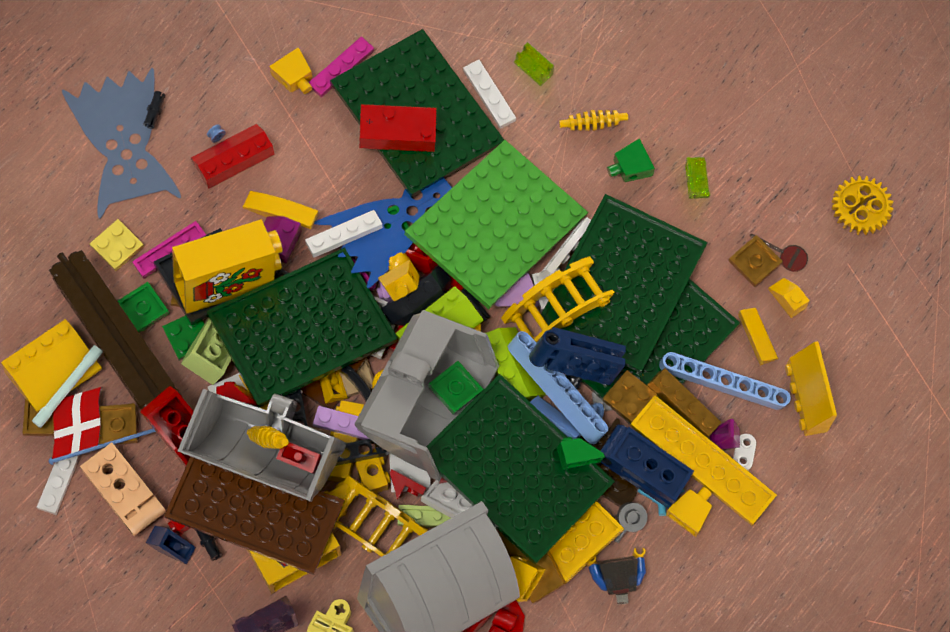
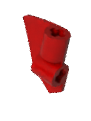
M517 600L497 611L488 632H523L525 615Z

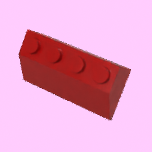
M255 124L191 157V160L206 186L210 189L275 154L273 145L260 126Z

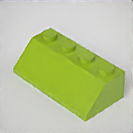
M455 286L425 309L427 312L472 329L483 321V318L468 298ZM408 324L395 333L398 340L401 339Z
M497 328L485 333L488 335L499 365L495 373L496 377L501 374L529 402L537 396L541 398L547 396L508 350L509 343L518 333L517 328Z

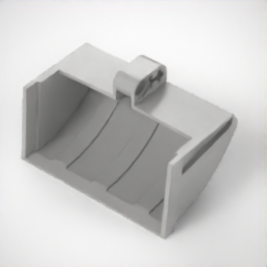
M422 310L421 313L412 316L354 425L365 436L386 451L415 467L427 471L430 478L440 481L442 476L439 474L426 446L471 402L453 415L428 387V384L455 362L459 361L479 385L485 389L491 383L499 365L487 334Z
M203 389L178 452L312 501L313 497L322 489L332 473L339 456L345 449L346 442L293 421L297 402L276 393L273 394L267 410ZM253 426H270L285 434L290 443L322 455L315 475L276 459L280 449H269L259 446L249 439L247 430Z
M482 501L366 565L357 600L379 632H462L520 597L518 582L511 559L498 532L488 518V509Z

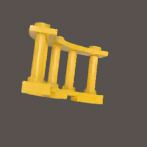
M589 256L569 265L571 268L564 272L558 270L537 283L522 295L524 299L518 304L513 303L501 319L504 324L509 322L516 323L520 331L528 333L537 343L545 331L551 330L553 327L559 329L567 327L580 315L598 306L604 307L607 305L614 291L610 290L604 293L601 291L589 273V268L594 263ZM583 276L595 297L584 301L571 279ZM561 284L566 286L578 306L567 313L552 293L553 289ZM543 296H546L559 316L549 326L535 306V302ZM527 310L530 311L542 329V332L535 338L522 320V315Z
M348 475L344 480L349 486V492L343 499L345 502L334 529L338 527L363 543L361 547L369 553L374 551L382 557L400 547L409 533L414 531L420 536L429 531ZM361 494L367 498V503L351 526L348 527L341 523L339 519L354 497ZM378 505L385 510V516L369 540H367L356 531L371 509ZM397 518L403 523V529L387 553H385L375 544L391 520Z

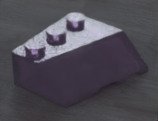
M284 596L268 606L255 611L248 617L237 619L232 627L235 632H285L298 626V622L287 596Z

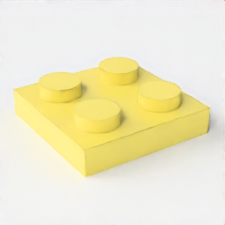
M119 219L89 243L115 271L144 248L143 243Z

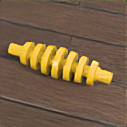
M590 110V117L587 111L583 112V118H581L580 113L576 114V119L573 118V115H569L567 120H559L560 128L568 127L570 130H575V126H577V130L582 131V125H584L585 131H589V124H591L594 131L597 130L598 123L600 129H604V123H606L607 128L611 127V122L616 126L620 121L628 120V114H619L617 110H613L612 114H610V110H605V115H603V111L598 110V116H596L595 110Z
M253 426L247 430L249 439L263 448L281 449L289 443L285 434L270 426Z

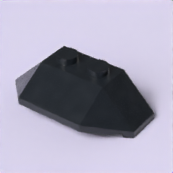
M436 265L419 278L416 290L397 301H389L381 310L391 324L405 326L410 322L413 315L421 313L422 310L427 309L451 290V278L444 269Z

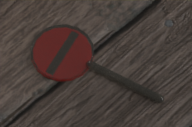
M761 239L768 247L781 253L782 266L788 271L798 272L807 265L808 254L802 247L789 245L782 250Z

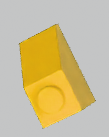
M782 278L768 288L790 318L806 309L810 301L798 285L785 278Z

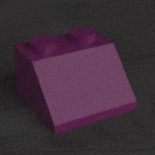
M267 216L264 222L266 231L276 230L282 245V252L278 253L280 261L287 264L302 232L301 223L284 216Z

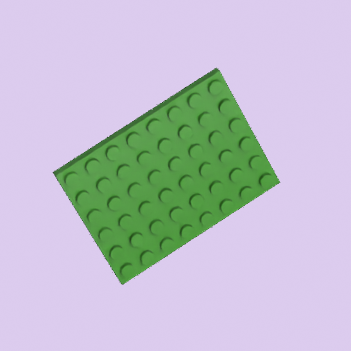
M504 140L405 230L404 235L489 310L587 216L588 211L510 143Z

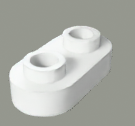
M740 435V448H735L733 459L747 471L750 470L753 464L756 440L752 435ZM743 441H749L750 445H744ZM740 459H745L746 464H741Z

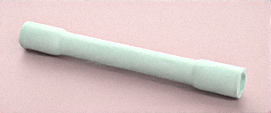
M94 345L73 373L33 418L32 422L41 428L70 390L103 353L101 349Z

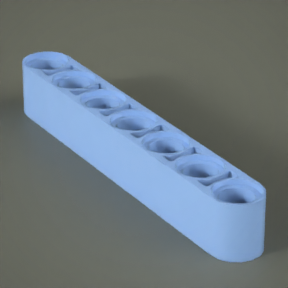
M518 332L508 345L510 353L583 438L591 444H596L608 431L605 421L563 373L548 370L547 364L543 367H537L530 362L529 354L537 343L528 333Z
M669 352L659 362L661 370L666 368L675 377L775 410L784 408L790 402V394L785 389L683 355ZM666 359L672 360L673 363H674V366H673V367H669V366L666 364L665 360H666ZM684 365L690 366L692 373L686 372ZM702 372H708L710 379L704 378ZM721 378H726L729 385H724L721 382ZM739 384H744L747 387V391H742ZM758 390H763L765 397H760ZM776 396L783 398V404L776 400Z

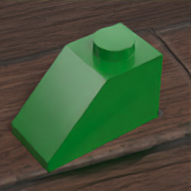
M564 438L557 446L563 470L600 463L604 458V453L580 438Z

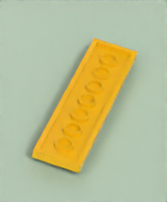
M656 395L630 424L643 437L694 470L691 476L710 490L712 494L751 526L777 496V494Z

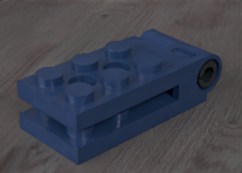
M553 327L551 330L544 332L530 352L529 360L537 367H543L547 364L548 370L610 385L625 366V359L622 356L626 352V346Z
M623 425L615 427L601 449V452L604 453V458L601 461L603 465L666 508H669L677 500L694 470L632 428H627Z

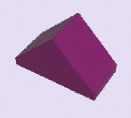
M729 419L710 434V440L720 449L740 448V429L734 419Z

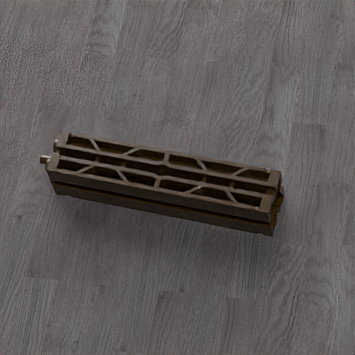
M82 250L75 251L68 256V259L63 252L59 253L57 258L60 262L55 263L49 269L54 283L61 290L62 295L98 348L103 351L102 354L140 410L169 386L177 390L181 395L89 259H87L85 253Z

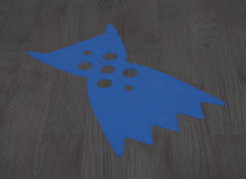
M443 178L421 191L423 196L419 200L412 199L409 193L404 190L401 198L365 203L319 219L314 224L331 225L333 228L372 210L376 212L383 228L349 242L342 247H345L349 256L358 257L351 273L371 272L367 283V288H370L379 280L378 277L384 275L389 270V258L400 252L405 253L413 243L404 235L405 231L401 225L406 221L414 223L425 213L428 207H432L452 187ZM439 193L440 197L434 198L433 194ZM396 205L399 207V212L391 215L387 211L388 207ZM409 206H415L418 209V213L411 216L407 214L406 209ZM384 224H391V228L385 229ZM343 252L338 255V257H346Z

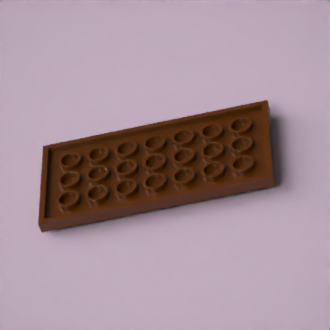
M191 456L164 517L314 575L345 500L319 491L312 501H308Z

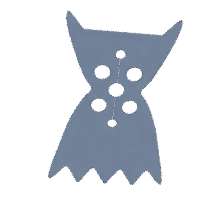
M153 68L148 72L144 82H141L128 71L122 87L118 86L109 77H106L100 92H97L87 82H84L79 98L62 89L63 96L83 132L96 149L108 159L103 170L98 196L97 214L99 219L111 203L167 190L174 196L181 198V194L171 177L155 157L145 150L152 130L147 128V126L145 127L143 122L148 112L147 107L151 104L154 96L155 78ZM118 125H122L123 130L118 131L116 127ZM132 134H139L141 136V141L138 144H132L129 141ZM110 139L117 141L118 145L114 150L106 148V142ZM125 149L132 151V157L128 160L121 157V152ZM139 159L147 161L148 165L145 169H138L136 167V162ZM115 165L123 166L124 171L121 175L113 174L112 168ZM132 177L137 179L135 184L130 183Z

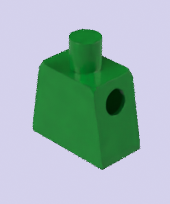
M640 139L617 151L613 159L615 164L607 167L610 177L620 174L624 182L652 177L655 170Z

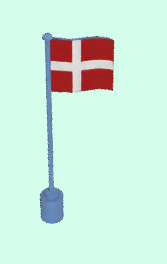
M102 387L68 396L53 411L54 447L49 464L54 465L53 463L104 448L111 442L117 444L156 431L150 429L99 445L101 428L99 398Z

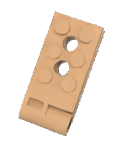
M112 442L80 466L86 477L133 536L166 513L161 503ZM108 470H113L111 474H105ZM119 485H125L123 489H117Z

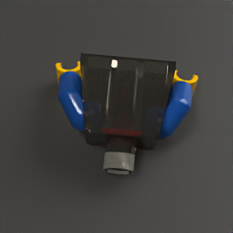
M635 547L633 556L597 561L596 557H594V560L586 566L589 567L593 581L601 590L606 591L609 595L616 594L617 604L629 603L628 592L636 591L637 586L641 584L645 576L646 568L643 557L646 550L642 548V554H638Z

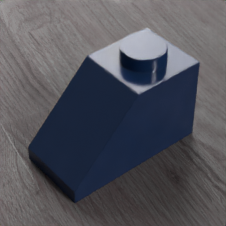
M154 526L146 541V544L158 552L186 565L196 548L168 528Z

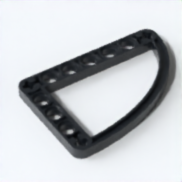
M349 365L338 370L355 386L366 402L371 391L361 377ZM298 389L293 394L285 395L284 397L296 401L301 406L300 410L295 412L292 420L295 422L301 421L308 427L301 389ZM371 439L346 443L345 449L350 452V456L348 458H341L339 456L335 466L389 455L390 452L382 450ZM372 444L375 445L376 452H373ZM361 446H368L370 449L365 455L360 454L358 450Z

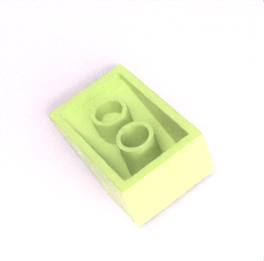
M209 318L190 346L181 364L214 385L224 375L231 357Z

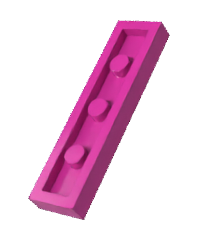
M361 36L309 82L312 90L322 98L333 88L330 84L331 79L362 63L374 52V47Z
M197 221L138 257L132 263L144 279L157 270L154 266V261L172 253V247L197 240L206 234Z

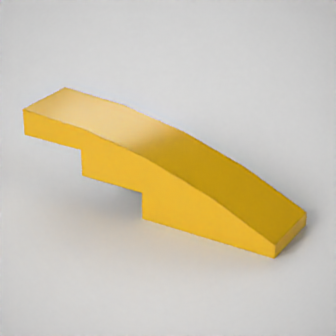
M254 191L249 192L243 205L244 209L264 217L284 216L301 223V226L308 229L312 228L318 216V210Z

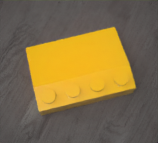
M64 319L3 360L1 364L8 378L38 413L82 362L89 349L74 328ZM97 360L71 390L102 370Z
M816 341L791 356L787 365H785L786 374L791 378L790 391L795 395L796 399L794 407L800 415L799 427L801 431H804L805 436L828 432L837 416L819 342Z

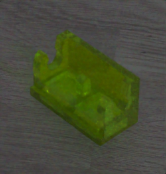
M528 42L524 45L521 53L517 52L514 63L539 86L544 84L553 75L554 65Z
M687 157L685 171L689 199L709 198L705 158Z

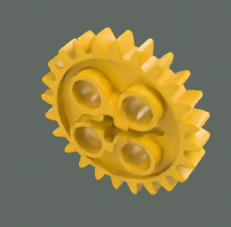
M860 175L856 181L853 177L850 178L849 182L844 180L843 186H838V191L834 192L835 197L832 199L834 205L831 209L836 210L833 216L839 217L837 223L844 222L843 229L849 226L850 233L856 229L857 235H859L861 230H863L865 235H867L868 230L872 234H874L876 229L880 231L882 225L886 226L887 220H890L892 216L890 213L893 211V208L890 207L893 201L889 200L891 194H885L888 188L882 189V182L875 184V178L871 182L868 181V176L864 180L861 179ZM860 191H865L868 195H862ZM845 201H851L853 205H848ZM872 205L878 206L879 210L873 209ZM857 215H862L865 219L861 220L857 218Z

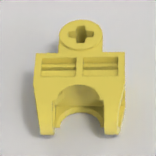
M338 599L332 602L326 615L316 611L307 632H353V628L346 625L351 615L349 604L345 600ZM343 607L345 613L337 615L336 609L340 610Z

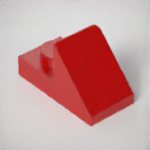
M391 469L390 476L397 500L405 486L408 487L407 492L416 497L418 494H424L426 487Z

